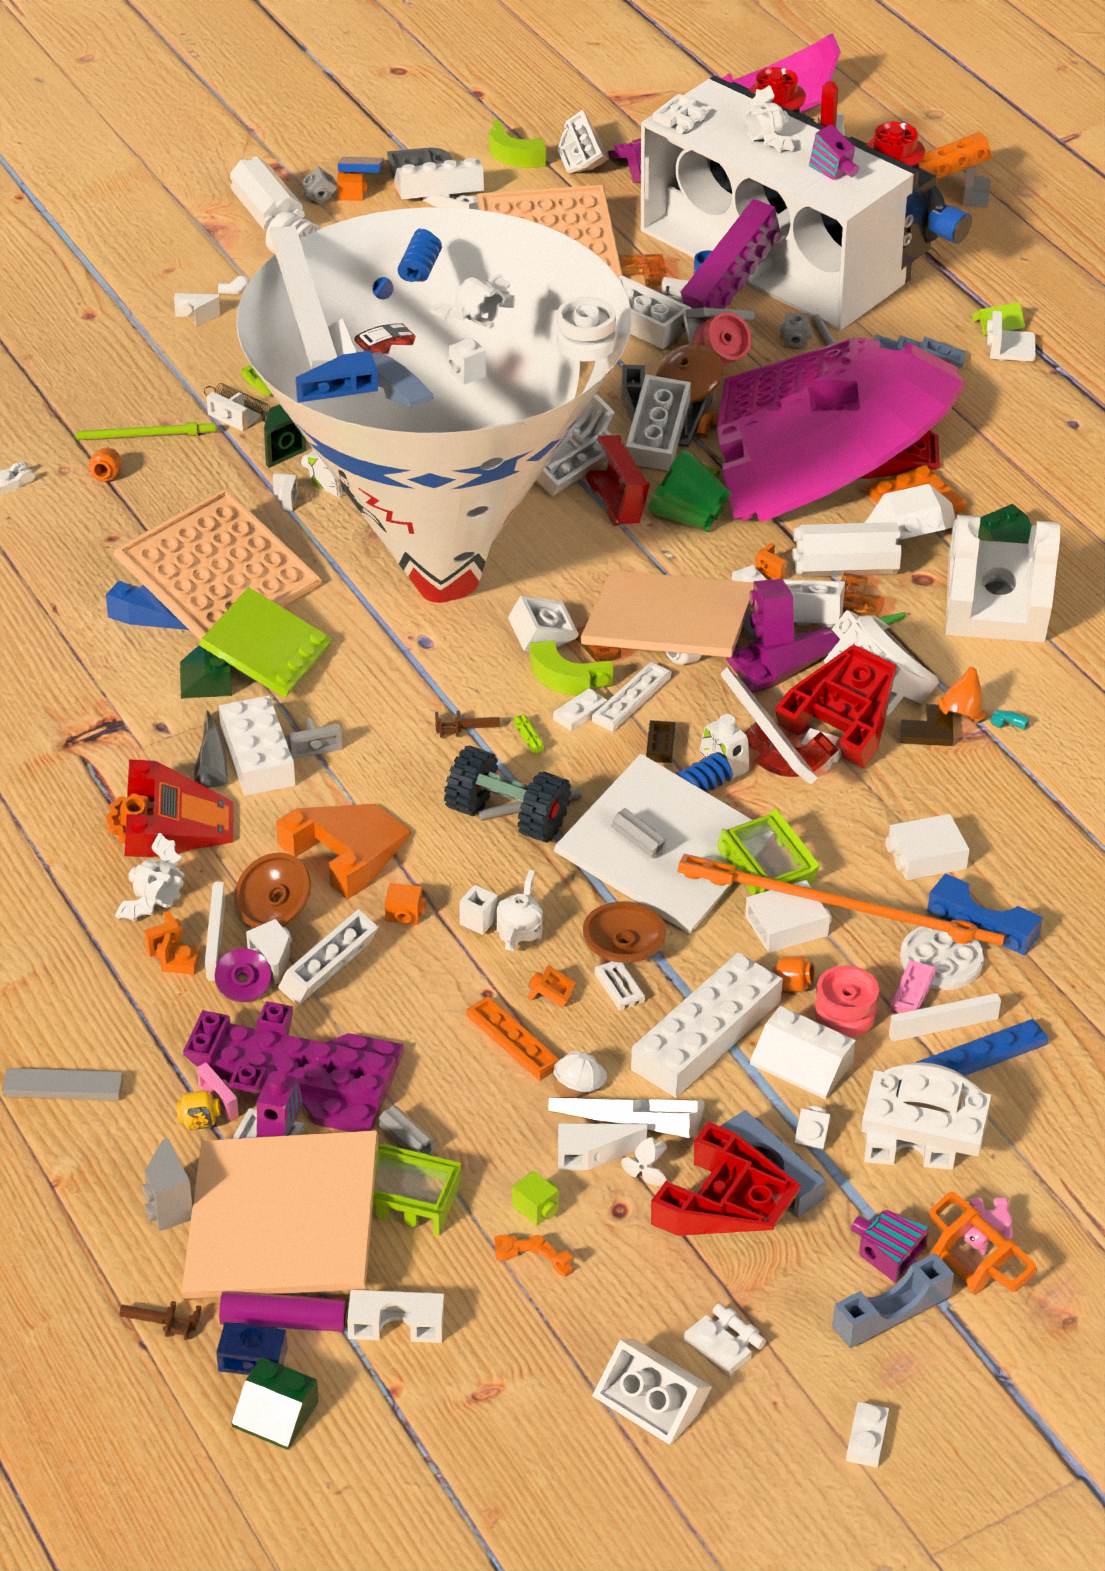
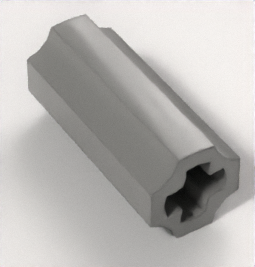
M623 808L613 818L611 827L651 858L661 854L666 847L667 839L628 809Z
M393 1105L383 1111L379 1117V1126L406 1150L422 1152L427 1155L432 1154L435 1149V1139L398 1106Z

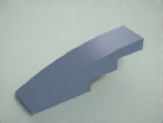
M878 334L873 339L879 340L881 347L885 349L902 350L905 349V343L913 344L945 361L949 360L950 364L958 368H962L964 365L965 351L924 336L921 343L902 335L899 336L897 342Z
M380 352L372 353L377 367L378 386L384 388L386 399L408 407L434 399L433 393L405 366Z

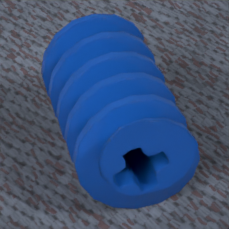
M417 229L398 265L397 271L400 278L408 282L426 281L443 248L440 239L429 230Z
M720 752L711 753L706 758H702L699 762H695L683 771L676 773V775L706 793L709 790H715L717 785L722 786L725 781L729 782L733 779L730 764Z

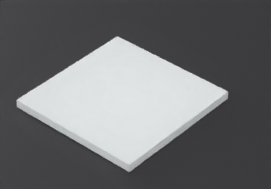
M640 754L555 845L554 852L639 904L651 908L662 918L691 934L735 881H732L731 885L720 886L711 883L708 879H690L685 877L683 873L677 872L683 854L730 864L719 853L717 847L721 830L723 828L725 830L752 821V819ZM623 808H626L667 839L666 847L661 854L651 858L613 829L611 825L616 814ZM770 831L742 843L755 859L772 840L774 833Z

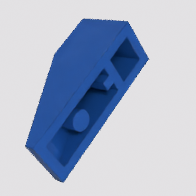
M371 350L343 354L296 377L298 403L378 391L377 367Z

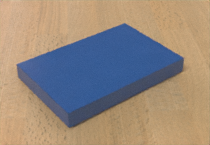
M342 157L338 162V171L379 173L384 165V158Z

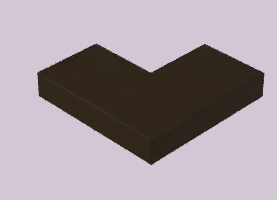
M926 704V721L901 720L902 744L953 746L952 712L949 711L945 715L939 709V705Z

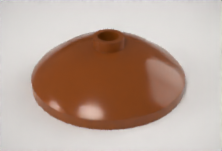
M687 344L672 350L663 358L658 366L656 376L691 382L690 403L707 397L717 388L722 379L723 364L718 353L711 347L703 344Z
M271 853L258 858L244 870L237 882L234 903L238 915L252 928L261 926L274 919L282 927L286 926L302 912L308 902L311 891L309 872L299 859L287 853Z
M626 901L612 902L599 906L589 913L583 924V938L586 945L604 959L619 963H632L647 959L662 948L666 939V926L659 914L647 906Z

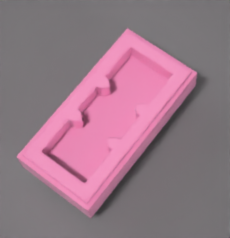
M909 960L890 1004L891 1010L904 1013L921 1009L935 977L936 967Z
M207 1063L198 1066L197 1073L200 1089L209 1090L214 1099L219 1098L221 1113L227 1120L231 1122L239 1118L237 1097L232 1093L228 1082L225 1079L221 1080Z

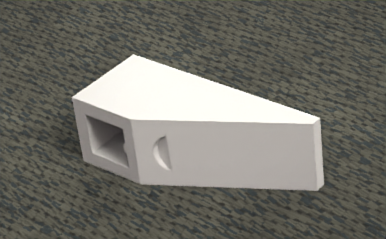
M558 1124V1170H590L635 1152L638 1145L647 1139V1124Z

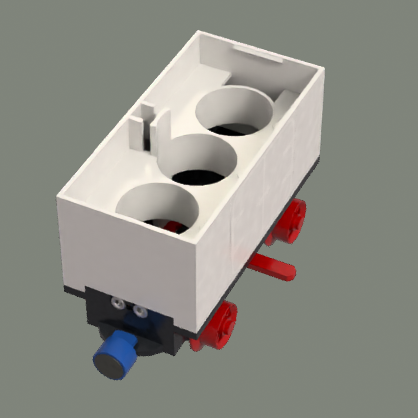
M782 67L766 68L756 75V83L750 88H746L736 82L730 83L714 75L684 94L683 96L696 100V107L706 106L709 111L701 122L694 123L693 128L689 131L678 133L676 130L678 124L673 125L671 128L653 121V115L641 122V231L694 258L696 253L700 251H713L753 198L774 206L781 232L780 240L773 245L767 257L760 262L755 273L749 276L745 284L808 314L810 317L819 314L826 325L838 331H842L909 282L911 279L912 262L930 250L931 241L936 240L940 236L954 244H958L965 239L971 228L972 216L957 207L946 205L943 195L936 186V175L919 167V163L925 158L926 149L918 141L916 128L910 124L896 121L883 123L875 129L874 138L868 143L852 136L850 138L844 136L855 147L853 162L859 166L858 173L852 178L846 174L837 180H832L809 166L816 132L831 124L836 128L838 87L832 81L822 85L820 124L816 123L813 118L800 113L799 108L805 103L806 93L798 85L797 74L792 70ZM770 85L774 93V99L769 103H775L783 111L787 112L788 124H784L780 136L791 138L794 145L793 152L790 150L778 152L771 145L764 146V139L752 141L751 137H748L745 113L749 108H752L751 105H748V101L756 96L757 89L763 90Z

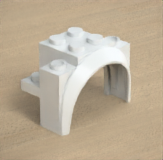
M846 610L832 628L840 640L825 658L824 662H829L851 645H857L897 666L886 713L887 716L890 715L903 697L922 704L939 683L938 677L915 661L884 632L885 629L890 627L887 623L874 615L860 616Z

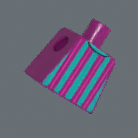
M832 124L816 132L809 162L811 168L832 180H837L846 174L852 178L859 171V166L853 162L855 147Z
M281 1071L269 1073L257 1100V1138L289 1136L303 1103L298 1078L285 1075ZM273 1115H278V1118L273 1119Z
M884 1210L873 1222L861 1215L857 1216L852 1224L851 1231L861 1236L860 1256L896 1283L927 1246L929 1227L891 1211Z

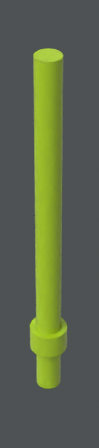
M196 421L187 422L185 425L76 431V439L90 440L174 434L196 436L198 433L216 432V423L197 424Z

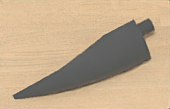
M206 710L203 741L194 767V781L210 788L227 784L228 772L220 734L210 712Z

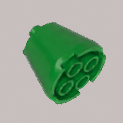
M684 449L669 467V472L664 477L662 483L658 485L648 509L656 516L708 532L714 522L712 518L718 519L724 509L721 503H726L732 491L727 489L694 454Z

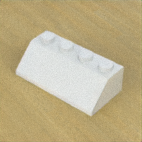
M466 158L464 161L459 162L446 160L440 164L427 162L421 166L407 164L402 166V168L396 169L394 185L401 199L429 197L430 194L443 195L484 191L483 166L480 160L475 158Z

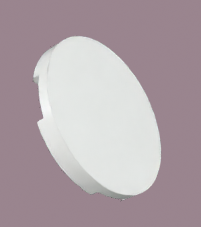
M920 926L912 930L904 938L900 951V962L904 971L909 960L936 967V974L930 988L954 990L965 987L978 978L983 968V948L976 939L969 941L967 944H959L954 942L947 932Z

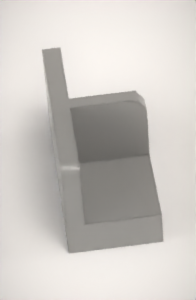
M975 166L967 168L963 206L987 208L991 180L987 177H976Z
M311 717L307 718V730L290 733L285 736L292 759L342 750V732L339 724L315 728Z

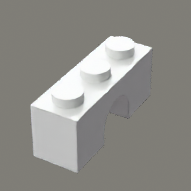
M865 1133L864 1162L894 1165L895 1153L898 1150L912 1148L923 1156V1167L953 1170L956 1154L954 1151Z
M368 1289L351 1290L347 1320L348 1339L380 1340V1332L385 1324L392 1321H401L410 1327L411 1342L442 1343L444 1294L433 1292L372 1291Z

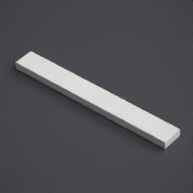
M296 226L270 227L271 241L311 368H316L337 358V354Z
M726 667L721 673L722 678L794 772L807 783L812 784L818 777L745 683Z

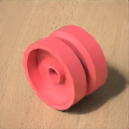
M723 312L698 326L694 333L693 344H703L714 349L720 356L724 367L747 354L751 345V333L746 322L740 316L732 312Z
M851 965L836 966L826 970L819 977L816 988L814 1007L816 1022L848 1037H857L867 1033L874 1026L879 998L877 980L866 970Z

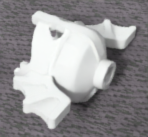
M770 85L763 90L757 89L756 96L748 101V105H751L752 108H749L745 113L748 137H751L752 141L764 139V146L771 145L778 152L782 150L793 152L794 145L791 138L780 136L784 124H788L787 112L783 111L777 104L769 103L774 99V93Z
M501 273L489 278L488 282L470 277L457 288L456 305L441 302L430 308V314H437L443 320L458 318L464 321L466 318L480 326L491 329L494 327L493 321L498 314L499 304H504L506 298H510V291L507 290L510 288V281L504 280ZM488 313V318H483L482 316Z
M159 833L152 845V849L160 856L161 860L157 861L149 858L143 861L141 865L134 866L131 869L129 881L133 882L134 894L140 899L123 901L115 914L118 920L127 918L135 922L141 915H154L153 908L155 904L168 908L173 906L174 901L179 900L181 896L179 890L183 887L184 882L182 878L185 875L179 868L175 867L178 862L182 861V857L175 852L176 844L174 840L169 841Z
M534 870L528 871L524 894L507 897L500 901L497 907V932H499L500 939L506 943L505 949L509 951H515V946L520 941L541 940L543 935V911L539 903L531 897V892L535 885L533 884Z

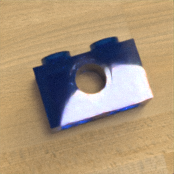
M224 1322L216 1351L218 1371L249 1375L261 1357L284 1365L288 1350L286 1330L272 1326L261 1327L245 1323Z

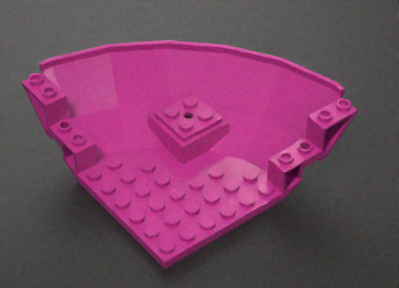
M853 337L725 378L717 429L720 448L725 458V463L722 464L727 489L732 491L729 499L734 519L748 520L754 516V513H757L759 522L772 519L829 495L883 465L918 441L950 411L964 389V381L958 375V367L913 344L905 343V349L893 350L882 348L879 340Z

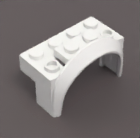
M598 395L592 397L536 479L552 497L586 476L589 471L596 470L608 462L606 453L597 438L602 435H612L607 430V427L615 412ZM572 436H575L576 439L578 440V442H579L580 444H582V446H580V445L572 438Z
M908 1063L883 1072L874 1070L862 1119L861 1132L979 1157L987 1125L991 1094L983 1093L973 1082L959 1072L937 1064ZM902 1079L899 1094L897 1097L896 1093L898 1089L899 1080ZM962 1091L964 1095L962 1099L961 1108L957 1110L960 1094ZM904 1102L926 1103L943 1108L950 1112L947 1113L928 1108L905 1104Z

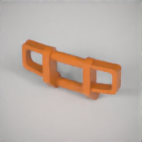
M949 1192L929 1210L931 1221L942 1232L932 1249L931 1255L936 1253L952 1271L968 1284L967 1288L976 1295L982 1291L991 1277L1011 1292H1016L1037 1273L1035 1262L1018 1248V1244L1012 1239L1007 1240L981 1217L982 1213L977 1208L972 1207L955 1192ZM950 1204H956L965 1213L948 1227L938 1215ZM973 1226L998 1247L978 1266L975 1273L950 1253L955 1245L954 1243ZM1015 1255L1027 1269L1016 1279L1010 1280L1000 1273L998 1269Z

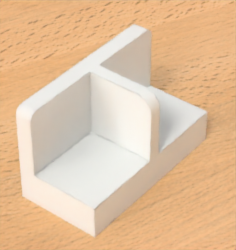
M214 392L207 395L208 415L241 431H244L260 419V414L244 407V395L240 392L230 399Z

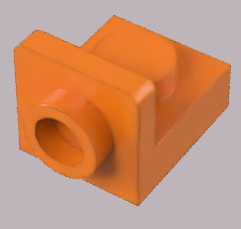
M770 543L757 553L755 558L757 562L756 569L769 580L785 579L787 561L774 555L775 545Z
M170 911L164 912V924L144 930L146 951L150 957L156 955L157 945L163 942L165 933L171 934L172 944L181 945L180 935L183 934V928L178 918L174 919Z
M165 933L163 942L158 943L156 958L161 961V971L195 974L200 957V947L172 944L171 934Z
M547 965L542 973L537 971L528 984L531 990L527 997L532 1000L539 992L560 1007H563L568 1001L576 982Z

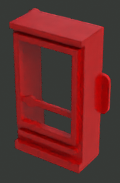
M602 435L598 436L597 440L606 453L608 460L607 470L589 471L586 474V480L593 491H599L608 506L607 516L613 526L640 523L650 483L646 481L628 450L624 448V444L621 443V436Z

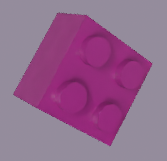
M783 578L753 581V590H750L749 596L751 605H754V613L750 614V624L752 629L755 628L757 638L760 637L764 646L794 643L793 595Z

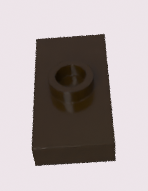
M650 720L646 757L654 762L672 763L675 722Z

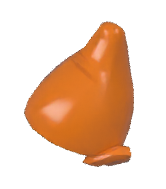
M969 667L945 692L942 698H937L939 709L945 715L949 711L970 716L971 720L974 719V723H977L985 718L987 714L985 710H982L981 686L977 670L974 667Z

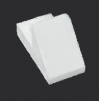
M175 293L176 317H195V326H200L220 316L219 294Z

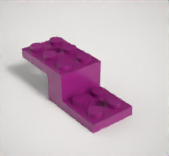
M641 138L632 140L630 143L625 142L614 145L615 149L608 151L609 159L627 158L632 182H641Z

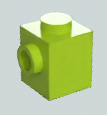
M533 1170L512 1186V1206L538 1226L544 1220L552 1218L559 1210V1190L553 1182L545 1180Z

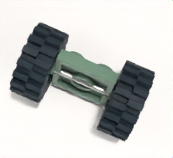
M470 745L465 746L464 750L462 749L459 752V757L456 756L455 764L449 770L451 773L450 776H447L446 782L448 783L444 789L446 793L444 801H446L445 805L448 808L475 816L478 814V810L485 807V802L489 800L491 792L521 803V812L518 814V819H520L518 822L519 833L545 843L554 839V834L556 835L559 832L558 828L562 826L564 816L566 817L568 812L566 809L570 804L569 797L571 796L569 780L540 771L538 776H534L533 783L530 782L528 786L514 780L511 782L495 774L498 770V759L495 754Z

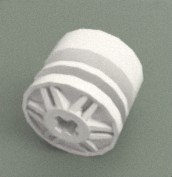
M282 211L276 215L267 229L266 246L270 252L276 254L270 237V227L296 226L299 239L321 229V227L290 211Z

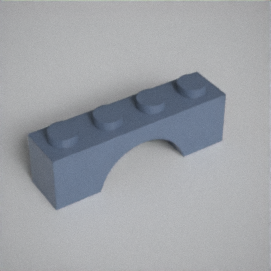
M744 1110L721 1125V1127L738 1134L801 1185V1190L788 1207L795 1216H801L824 1200L826 1180L822 1174L813 1170L798 1153H794L788 1148L779 1136L772 1134L764 1127L758 1118H754L749 1112Z
M934 1253L910 1265L905 1276L887 1292L875 1297H865L859 1291L836 1303L832 1327L849 1348H852L951 1296L954 1273Z

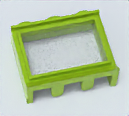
M777 808L763 817L727 830L724 828L721 830L717 844L719 853L731 865L737 866L736 871L791 884L807 880L809 885L814 884L820 864ZM745 884L751 895L770 891Z
M378 1143L373 1204L376 1205V1216L381 1220H386L390 1209L404 1212L405 1224L409 1227L416 1226L419 1216L433 1219V1234L439 1236L461 1184V1163L447 1158L443 1159L422 1152H414L393 1145Z

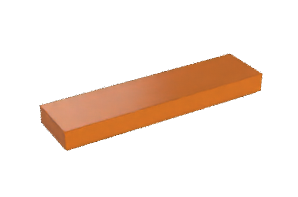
M489 996L466 1009V1016L539 1081L554 1072V1065L560 1059Z

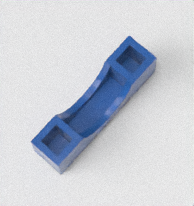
M945 873L929 893L927 912L949 922L952 920H964L976 925L978 929L1003 934L1005 936L1002 946L1024 956L1040 936L1042 916L1020 906L1006 911H993L983 908L971 898L969 883Z

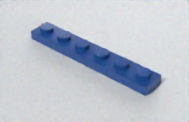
M1030 1019L914 1063L937 1064L966 1076L1046 1046L1049 1037L1034 1019ZM902 1079L899 1080L898 1089L896 1093L897 1097L899 1094Z

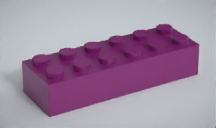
M754 198L751 200L681 290L683 304L691 307V309H725L726 306L731 304L733 297L744 287L749 276L755 273L760 262L767 257L773 245L780 240L781 232L774 206Z

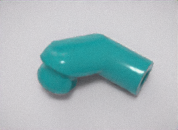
M1006 710L994 711L992 713L993 717L990 719V723L995 727L1001 728L1004 722H1007L1023 730L1027 729L1030 722L1029 718Z

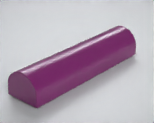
M222 1292L219 1321L220 1325L344 1332L347 1299Z

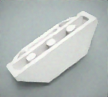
M583 110L565 122V130L561 136L558 151L569 174L593 170L603 165L609 159L600 136Z
M930 484L884 494L864 523L897 522L900 531V538H897V540L953 528L956 518L952 503Z

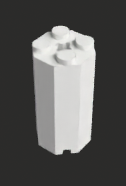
M255 156L251 157L253 160H240L231 171V190L264 231L267 232L271 221L282 211H290L304 218L305 213L302 210L300 201L272 167L261 158Z
M897 522L800 525L793 529L794 542H797V548L792 550V560L795 563L796 575H800V577L897 574V570L900 569L901 545H898L897 538H900Z

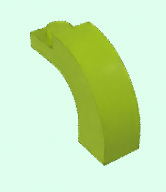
M500 120L492 121V129L489 130V152L495 159L514 167H546V148L542 138L526 140L513 138L506 134Z
M554 640L529 643L531 670L537 680L551 690L562 694L578 696L589 688L613 686L612 661L574 663L560 656Z

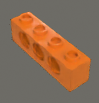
M977 132L925 153V158L919 163V167L936 175V180L992 159L988 139L981 132Z

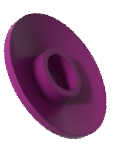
M247 948L234 949L226 953L218 961L214 974L215 983L222 995L232 1001H253L263 995L270 984V966L263 955L255 950ZM241 975H245L248 977V980L246 982H240L238 981V977Z

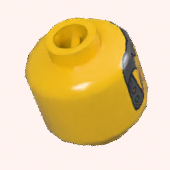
M209 1090L187 1092L182 1095L181 1101H177L178 1121L180 1124H184L188 1130L210 1128L215 1125L216 1116H221L219 1098L214 1099Z

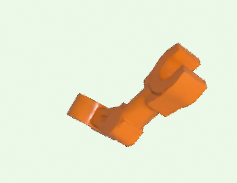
M498 1235L494 1237L496 1260H508L518 1256V1252L531 1251V1253H538L549 1259L561 1276L566 1277L574 1270L568 1264L573 1260V1257L565 1250L561 1252L556 1251L541 1235L530 1236V1239L517 1240L516 1236Z

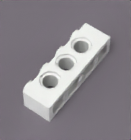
M359 909L356 910L286 971L278 988L299 1006L365 949L372 941L379 927Z

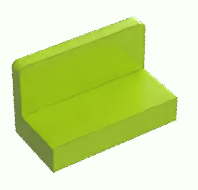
M1020 302L979 309L972 313L973 322H981L984 336L988 334L987 320H992L993 311H1002V330L1013 331L1025 327Z

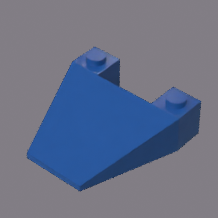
M118 581L106 594L108 618L129 625L189 630L144 585L137 587Z

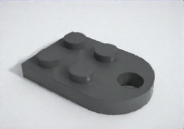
M433 147L387 151V160L393 180L395 179L396 169L402 168L404 165L421 166L427 162L440 164L446 160H452L449 152Z

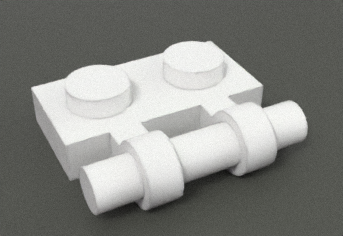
M677 94L653 113V121L670 128L678 124L676 126L677 132L683 133L692 129L694 123L701 122L709 111L706 106L696 107V100Z
M718 1303L714 1307L713 1313L720 1319L715 1322L705 1315L685 1331L684 1340L730 1377L751 1359L752 1351L747 1347L752 1344L760 1350L766 1344V1339L759 1334V1330L752 1324L747 1325L738 1318L739 1314L732 1308L727 1309L721 1303ZM732 1328L740 1335L734 1338L727 1330Z

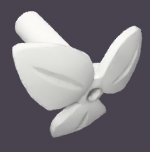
M650 1137L641 1142L636 1148L635 1155L638 1161L631 1157H626L622 1159L621 1165L630 1176L636 1177L641 1171L645 1182L655 1186H662L668 1180L660 1169L653 1168L652 1165L667 1150V1145L663 1141H658L655 1144L654 1138Z

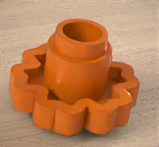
M131 794L128 798L118 797L109 805V813L106 815L108 832L111 835H118V841L125 843L126 814L153 815L154 804H149L147 796Z

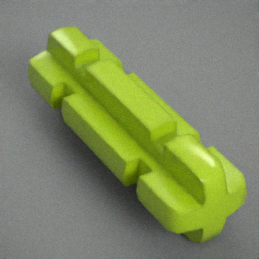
M525 714L516 716L514 718V725L525 743L529 746L533 754L542 753L545 744L530 723L528 717Z

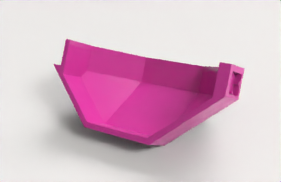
M832 33L815 44L768 67L734 80L731 73H729L722 79L750 88L756 83V75L766 68L782 67L792 70L798 76V85L806 93L805 103L799 108L800 113H804L821 104L822 85L831 81L841 51Z

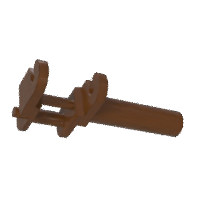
M459 710L456 711L457 717L454 719L455 722L442 723L438 711L435 712L437 734L440 733V738L443 737V734H455L458 737L461 729L500 727L499 717L461 719ZM442 726H455V728L442 729Z
M171 1301L167 1312L122 1304L119 1316L166 1324V1326H163L165 1337H169L170 1333L183 1335L184 1340H188L189 1335L192 1336L193 1331H196L201 1316V1306H196V1311L193 1312V1315L189 1316L188 1320L174 1317L176 1310L175 1301ZM174 1322L186 1324L185 1329L173 1327Z

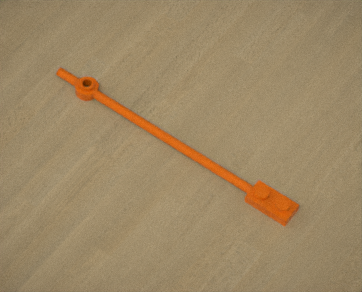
M685 853L678 866L677 872L683 873L685 877L690 879H708L711 883L720 886L731 885L732 881L935 929L947 932L952 937V940L959 944H967L969 941L976 939L1002 946L1005 936L978 929L976 925L964 920H952L949 922L736 871L737 866Z

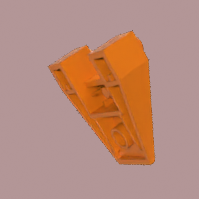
M376 804L296 808L276 821L277 844L289 854L297 857L321 842L338 855V857L329 862L330 886L346 899H350L367 888L411 834L410 829Z

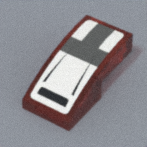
M403 323L377 326L361 332L355 336L354 341L364 351L371 350V353L389 354L391 345H413L416 336Z

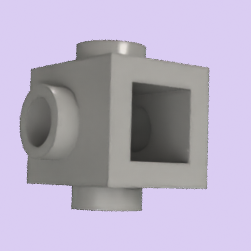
M319 166L311 174H308L302 183L305 197L309 201H315L320 205L330 199L333 192L338 188L334 177Z
M786 313L785 324H781L780 337L784 338V347L806 348L807 339H811L812 326L808 325V314Z

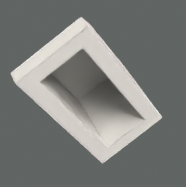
M274 919L247 931L246 935L247 948L263 955L270 966L271 981L274 985H277L281 981L290 958L292 938L286 927L282 928L278 921Z

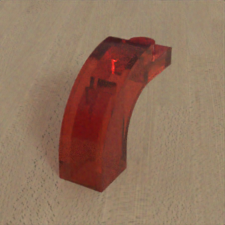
M757 722L745 732L748 738V745L760 753L754 760L759 766L776 775L786 777L799 776ZM821 731L805 746L795 748L813 772L823 766L839 750Z

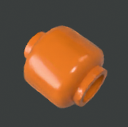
M109 447L97 450L89 461L91 475L102 482L114 479L122 468L120 454Z
M803 955L782 956L778 960L777 966L772 968V973L783 978V992H804L809 988L810 984L814 983V965Z

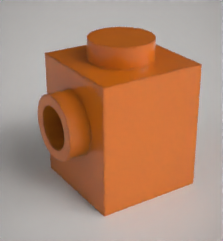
M338 171L337 199L363 201V192H367L368 187L367 180H363V172Z
M389 883L385 898V921L418 925L420 914H425L427 899L422 898V886Z

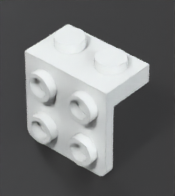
M993 311L992 320H987V346H990V359L1018 360L1021 362L1034 361L1035 334L1033 332L1002 330V311Z

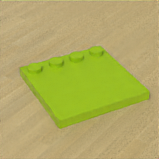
M248 587L202 637L199 646L224 659L225 662L286 698L330 646L333 639Z

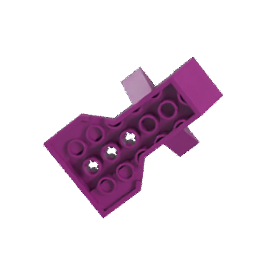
M269 1001L265 1002L258 1017L257 1029L231 1024L229 1015L202 1010L183 1050V1055L198 1067L207 1063L221 1080L225 1079L229 1083V1088L252 1093H261L269 1073L281 1071L285 1075L294 1076L299 1079L302 1104L314 1125L347 1132L373 1130L403 1055V1044L351 1033L326 1043L289 1036L293 1006Z

